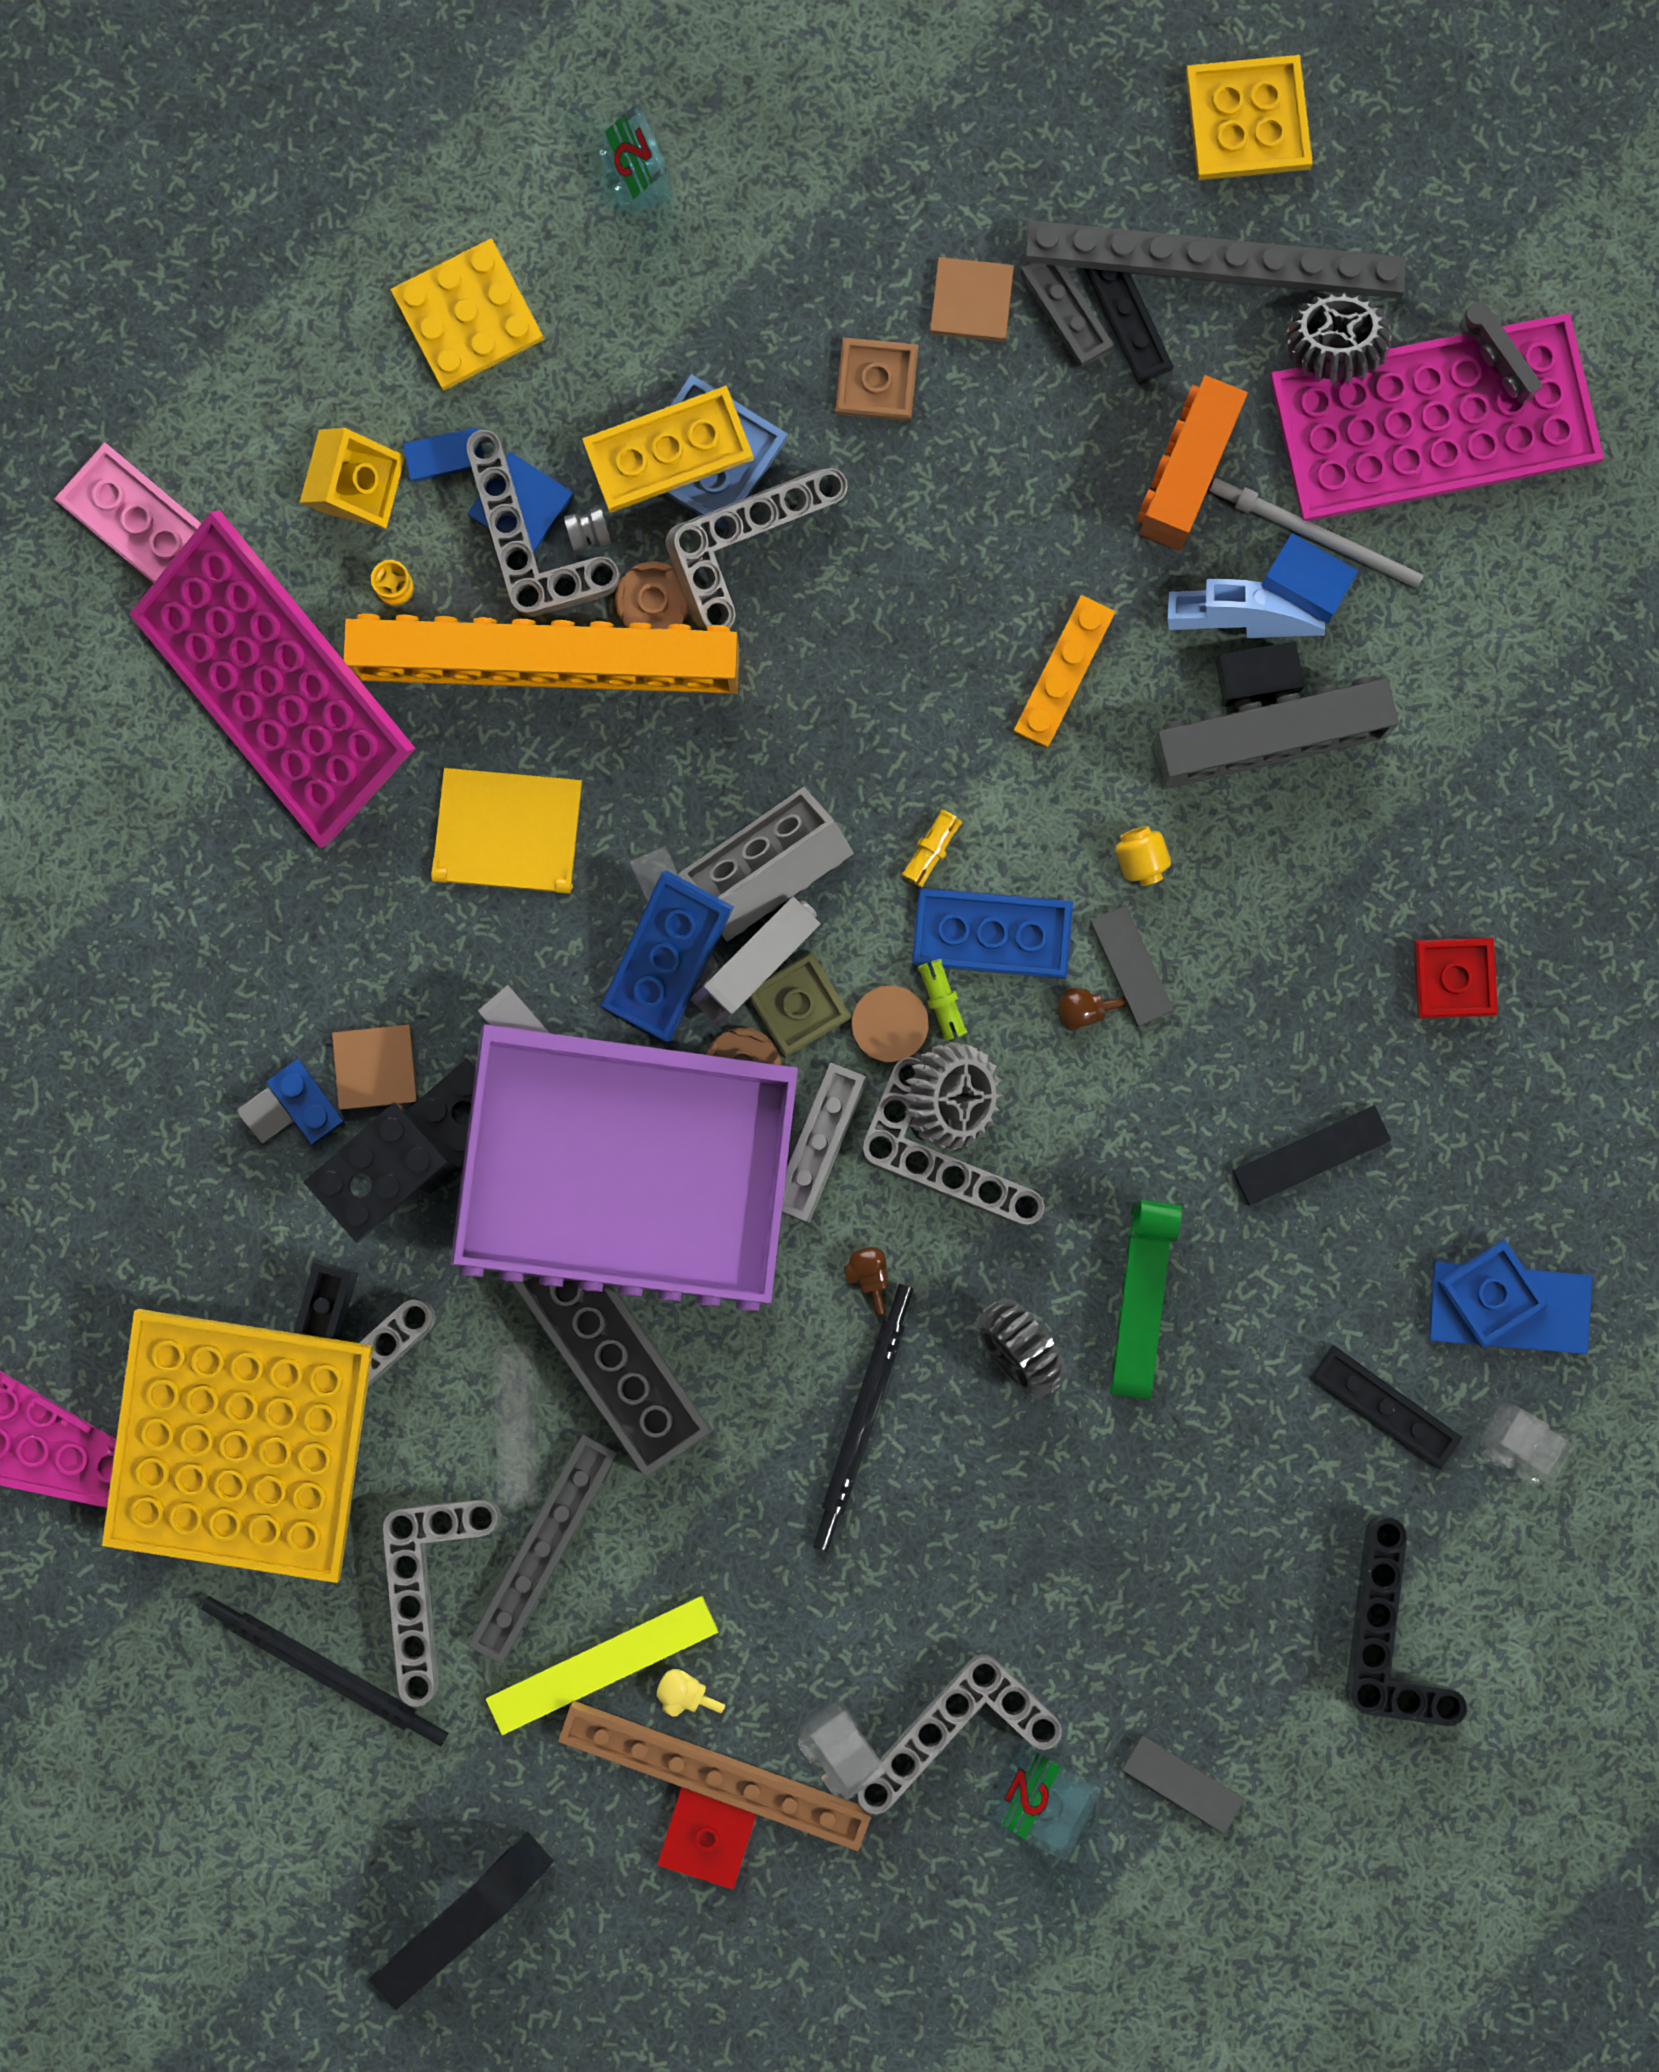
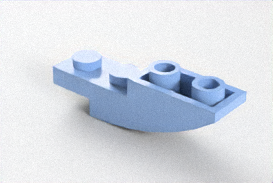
M1207 579L1206 590L1169 592V630L1246 627L1247 638L1325 635L1324 621L1261 586V582Z

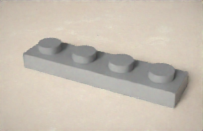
M833 1063L829 1064L786 1169L782 1203L783 1213L810 1223L867 1084L868 1078Z

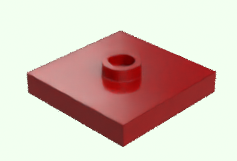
M1494 938L1416 940L1413 942L1418 1019L1495 1017L1498 1015Z
M681 1787L657 1865L733 1890L756 1814Z

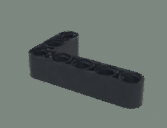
M1378 1516L1367 1524L1365 1530L1346 1697L1355 1709L1367 1715L1455 1726L1462 1722L1467 1713V1703L1459 1692L1443 1685L1390 1678L1407 1531L1400 1521L1387 1516ZM1384 1524H1390L1395 1532L1393 1541L1388 1545H1381L1377 1540V1531ZM1379 1564H1386L1390 1570L1389 1579L1382 1585H1376L1372 1579L1373 1569ZM1374 1604L1383 1605L1385 1609L1384 1619L1376 1625H1371L1367 1619L1368 1609ZM1377 1644L1380 1649L1379 1659L1373 1664H1365L1362 1659L1363 1649L1367 1645ZM1365 1684H1372L1375 1688L1374 1699L1368 1704H1360L1357 1699L1358 1690ZM1404 1690H1412L1415 1696L1414 1704L1407 1710H1400L1397 1705L1398 1695ZM1444 1696H1452L1454 1700L1453 1710L1448 1715L1440 1716L1437 1712L1438 1701Z
M528 1831L525 1832L522 1838L513 1846H510L474 1885L389 1959L390 1961L381 1970H377L368 1980L369 1983L396 2011L499 1921L553 1864L554 1860Z

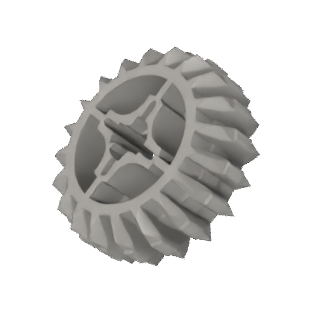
M954 1042L945 1043L944 1046H933L932 1053L921 1054L922 1064L912 1066L915 1077L905 1080L911 1086L910 1093L903 1096L911 1102V1105L905 1111L909 1116L914 1117L910 1126L915 1128V1130H919V1137L930 1141L934 1146L942 1148L946 1146V1148L958 1149L962 1148V1146L974 1145L975 1138L986 1137L984 1127L994 1126L991 1116L993 1113L1000 1111L995 1106L996 1099L1003 1096L999 1091H996V1086L1002 1080L993 1075L996 1065L988 1062V1055L982 1051H977V1048Z

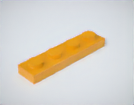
M1083 595L1080 596L1013 733L1048 749L1116 611Z

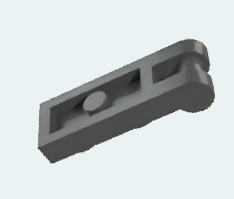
M1482 302L1472 303L1459 323L1461 332L1468 337L1476 339L1481 346L1480 353L1485 362L1491 367L1495 366L1502 376V384L1506 392L1512 398L1516 397L1521 405L1525 404L1536 396L1543 384L1488 306Z

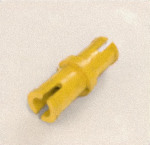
M941 810L925 838L921 837L917 843L919 848L901 876L904 879L908 878L909 882L917 887L923 888L925 881L938 860H943L946 856L945 849L959 826H961L962 821L956 819V816Z

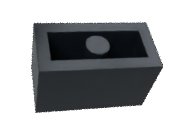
M1296 642L1220 654L1215 662L1223 706L1234 705L1235 711H1239L1238 708L1261 700L1272 699V704H1277L1276 699L1289 694H1300L1304 688Z
M313 1262L293 1333L340 1340L359 1273L324 1263Z

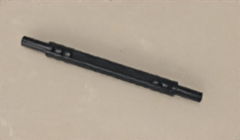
M903 1284L898 1285L887 1321H882L821 1507L825 1511L813 1547L828 1552L839 1516L845 1513L905 1330L902 1323L914 1290L912 1287Z
M208 1596L203 1603L201 1610L234 1628V1634L404 1731L408 1728L442 1747L449 1733L415 1714L417 1711L415 1708L249 1613L244 1612L242 1615L211 1596Z

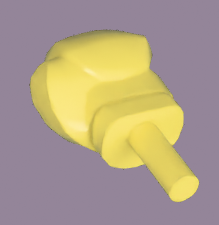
M672 1669L664 1674L656 1693L657 1698L663 1704L662 1711L673 1717L678 1716L685 1709L695 1712L699 1704L720 1714L725 1707V1704L705 1696L706 1686L679 1669Z

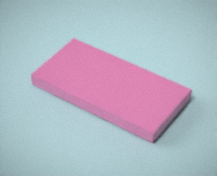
M105 442L55 498L56 502L153 584L201 525L196 518Z

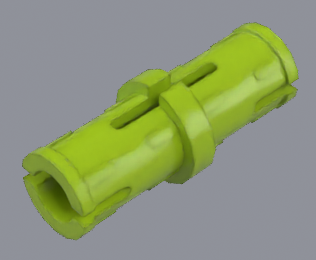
M941 959L931 961L936 975L935 978L932 977L928 963L919 966L918 971L921 973L930 997L927 1003L930 1009L934 1008L943 1033V1039L950 1040L954 1038L950 1022H953L958 1037L968 1031L964 1026L955 1002L958 999L955 990L951 991L942 965L943 962Z

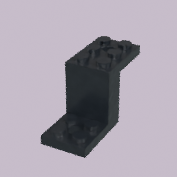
M468 1058L461 1062L409 1109L395 1102L391 1104L303 1182L356 1243H359L418 1190L432 1194L463 1167L469 1123H457L453 1117V1110L461 1102L471 1103L476 1067ZM365 1174L370 1178L372 1188L368 1195L358 1198L351 1192L350 1184L354 1177Z

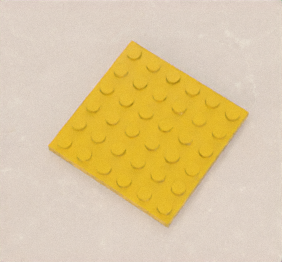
M135 1310L102 1546L338 1583L341 1578L374 1345L149 1310Z

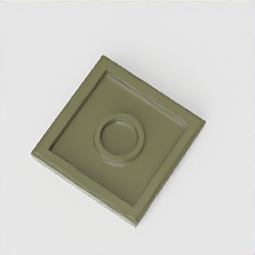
M813 952L808 953L768 977L749 997L785 1058L852 1019Z

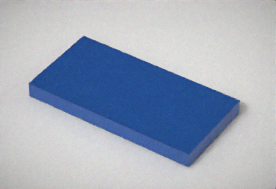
M667 870L663 871L600 1007L666 1043L671 1041L734 906Z
M919 888L912 966H921L928 963V966L932 967L931 961L941 959L945 969L1067 979L1073 901Z
M1433 1262L1428 1341L1478 1345L1437 1283L1464 1264ZM1526 1270L1549 1306L1489 1346L1588 1354L1593 1275Z

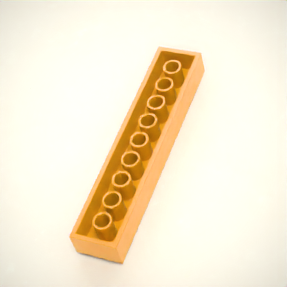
M358 614L357 619H346L344 662L360 681L738 694L739 642L737 632H730L729 627L722 625L707 626V631L691 630V626L685 624L668 625V629H652V625L647 623H631L629 628H613V624L610 622L595 621L590 623V627L574 626V622L567 620L551 621L550 626L536 625V622L530 619H514L512 624H497L495 619L479 617L474 618L473 623H459L457 618L449 616H438L434 618V622L419 621V617L412 615H398L396 620H380V616L375 614Z

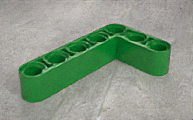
M1139 1200L1133 1203L1131 1210L1133 1223L1132 1228H1129L1126 1251V1254H1129L1128 1264L1124 1268L1122 1284L1124 1297L1123 1305L1119 1309L1117 1325L1119 1338L1118 1345H1115L1112 1366L1114 1379L1113 1384H1110V1395L1150 1400L1169 1248L1170 1243L1177 1241L1182 1214L1181 1205L1148 1200Z

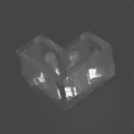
M1501 1403L1497 1405L1476 1442V1445L1484 1449L1481 1455L1483 1458L1501 1468L1503 1466L1508 1469L1515 1467L1519 1470L1516 1477L1534 1488H1538L1540 1483L1552 1487L1576 1446L1549 1430L1550 1425L1520 1407Z
M840 1697L800 1726L799 1735L801 1737L798 1738V1745L811 1763L817 1759L826 1773L821 1778L834 1796L841 1793L847 1801L886 1772L885 1765L863 1736L862 1728Z

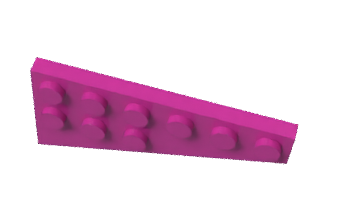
M0 1371V1486L107 1508L116 1439Z

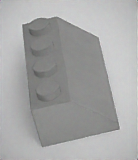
M802 787L678 873V875L689 883L734 906L721 934L727 942L736 935L743 933L750 925L766 914L776 910L779 905L796 893L809 887L819 877L838 867L845 859L853 855L854 852L834 819L809 791Z

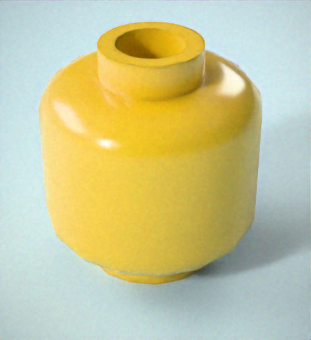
M1143 826L1120 836L1121 842L1116 845L1115 852L1125 879L1128 881H1140L1141 886L1161 881L1163 879L1162 872L1171 865V858L1161 832L1151 831L1149 826Z

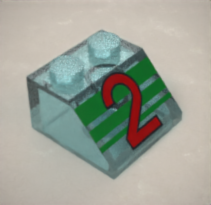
M640 103L636 104L600 135L603 149L598 151L605 172L613 171L617 183L612 185L619 206L627 205L631 216L673 200L669 170Z
M1027 1746L992 1819L1028 1843L1066 1862L1102 1788L1097 1781Z

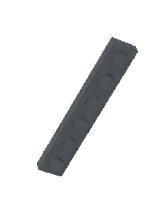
M582 1434L467 1645L468 1647L501 1665L504 1664L618 1452Z

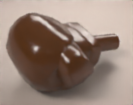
M1070 988L1065 991L1064 996L1057 1003V1010L1062 1025L1067 1030L1074 1031L1080 1027L1103 1021L1105 1018L1104 1011L1123 1008L1126 1004L1124 998L1102 1002L1099 994L1092 995L1087 989Z
M866 1247L852 1252L849 1264L844 1266L845 1277L849 1283L859 1284L861 1293L871 1292L876 1315L884 1314L885 1308L880 1289L888 1287L886 1280L888 1278L884 1252L877 1247Z

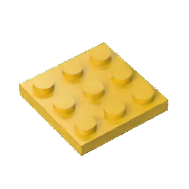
M1300 55L1188 65L1186 67L1185 73L1198 180L1311 169L1313 163Z
M492 238L390 289L443 391L544 340L534 317Z

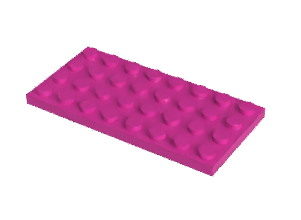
M1570 313L1502 326L1543 384L1536 396L1521 405L1516 397L1512 398L1506 392L1502 384V376L1495 366L1491 367L1485 362L1480 353L1481 346L1476 339L1464 334L1389 349L1385 363L1379 365L1376 374L1367 373L1363 381L1354 377L1349 385L1344 380H1336L1332 385L1330 379L1325 378L1317 383L1315 374L1304 376L1302 368L1271 372L1269 378L1300 517L1303 521H1315L1601 463L1604 460Z
M220 510L210 512L129 614L319 848L329 845L416 749Z

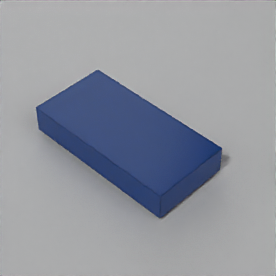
M475 427L403 443L411 482L415 483L472 470L466 445L468 438L478 431V428ZM480 444L475 453L478 458L485 459L482 444Z

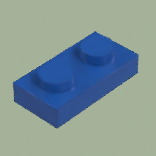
M300 1059L295 1060L266 1081L312 1145L344 1123L342 1117Z

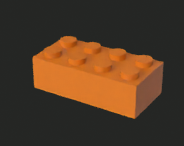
M1207 375L1204 376L1200 387L1192 385L1180 418L1186 421L1177 420L1165 453L1171 456L1163 454L1150 486L1157 490L1155 492L1148 489L1136 519L1137 522L1142 524L1139 535L1177 551H1182L1248 392Z

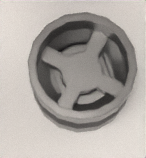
M601 506L590 509L586 515L581 517L576 514L564 517L574 554L586 551L589 545L596 544L602 547L611 544Z

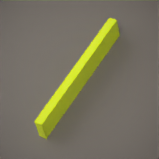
M699 1596L487 1697L486 1701L501 1734L504 1735L700 1642L719 1631L703 1596Z

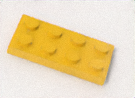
M727 385L582 438L610 513L754 460Z

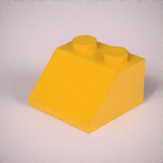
M347 428L319 430L299 503L327 515L387 528L405 455Z

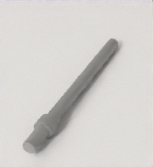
M1216 477L1211 485L1209 492L1235 503V508L1249 514L1252 511L1417 589L1422 581L1423 574L1310 521H1303L1301 517L1257 497L1259 493L1244 487L1241 490Z

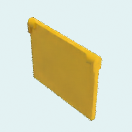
M444 768L435 854L431 872L432 882L571 894L582 780Z

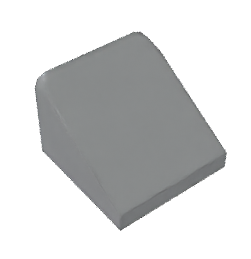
M269 1088L263 1090L236 1110L262 1144L294 1122L273 1090Z

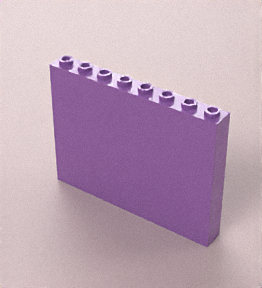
M484 1024L480 1032L450 1266L460 1267L459 1274L465 1276L483 1277V1272L486 1270L500 1272L499 1279L506 1281L523 1282L524 1275L540 1277L539 1284L546 1286L563 1287V1280L579 1282L578 1289L602 1292L603 1285L619 1287L618 1294L642 1297V1291L648 1290L658 1292L657 1299L680 1302L682 1295L697 1296L696 1304L720 1306L721 1300L736 1301V1309L759 1311L760 1304H770L772 1300L798 1068Z

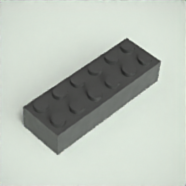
M1367 676L1354 680L1352 687L1339 690L1336 684L1328 685L1314 690L1315 695L1300 698L1299 693L1289 694L1276 699L1277 704L1262 707L1261 702L1250 703L1239 707V713L1224 716L1223 711L1211 712L1201 716V722L1186 725L1185 720L1166 723L1162 726L1163 730L1158 731L1151 745L1161 788L1165 790L1385 739L1399 725L1388 678L1376 681L1375 676Z
M524 1275L523 1282L512 1281L645 1478L713 1431L622 1296L618 1294L615 1286L603 1285L602 1292L578 1289L579 1282L563 1280V1287L540 1285V1277Z

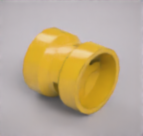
M385 560L377 564L373 569L371 584L378 597L385 604L397 606L411 598L414 591V583L404 565L395 560Z

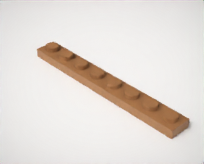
M573 1701L569 1708L558 1742L856 1851L860 1849L872 1816L871 1813L865 1811L859 1804Z

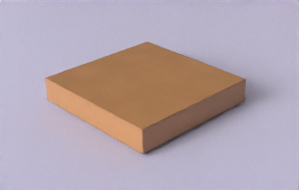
M939 257L930 334L1006 342L1014 265Z
M843 338L835 414L911 421L918 344Z
M411 1025L332 1033L340 1111L390 1106L394 1102L400 1105L416 1103L418 1101Z

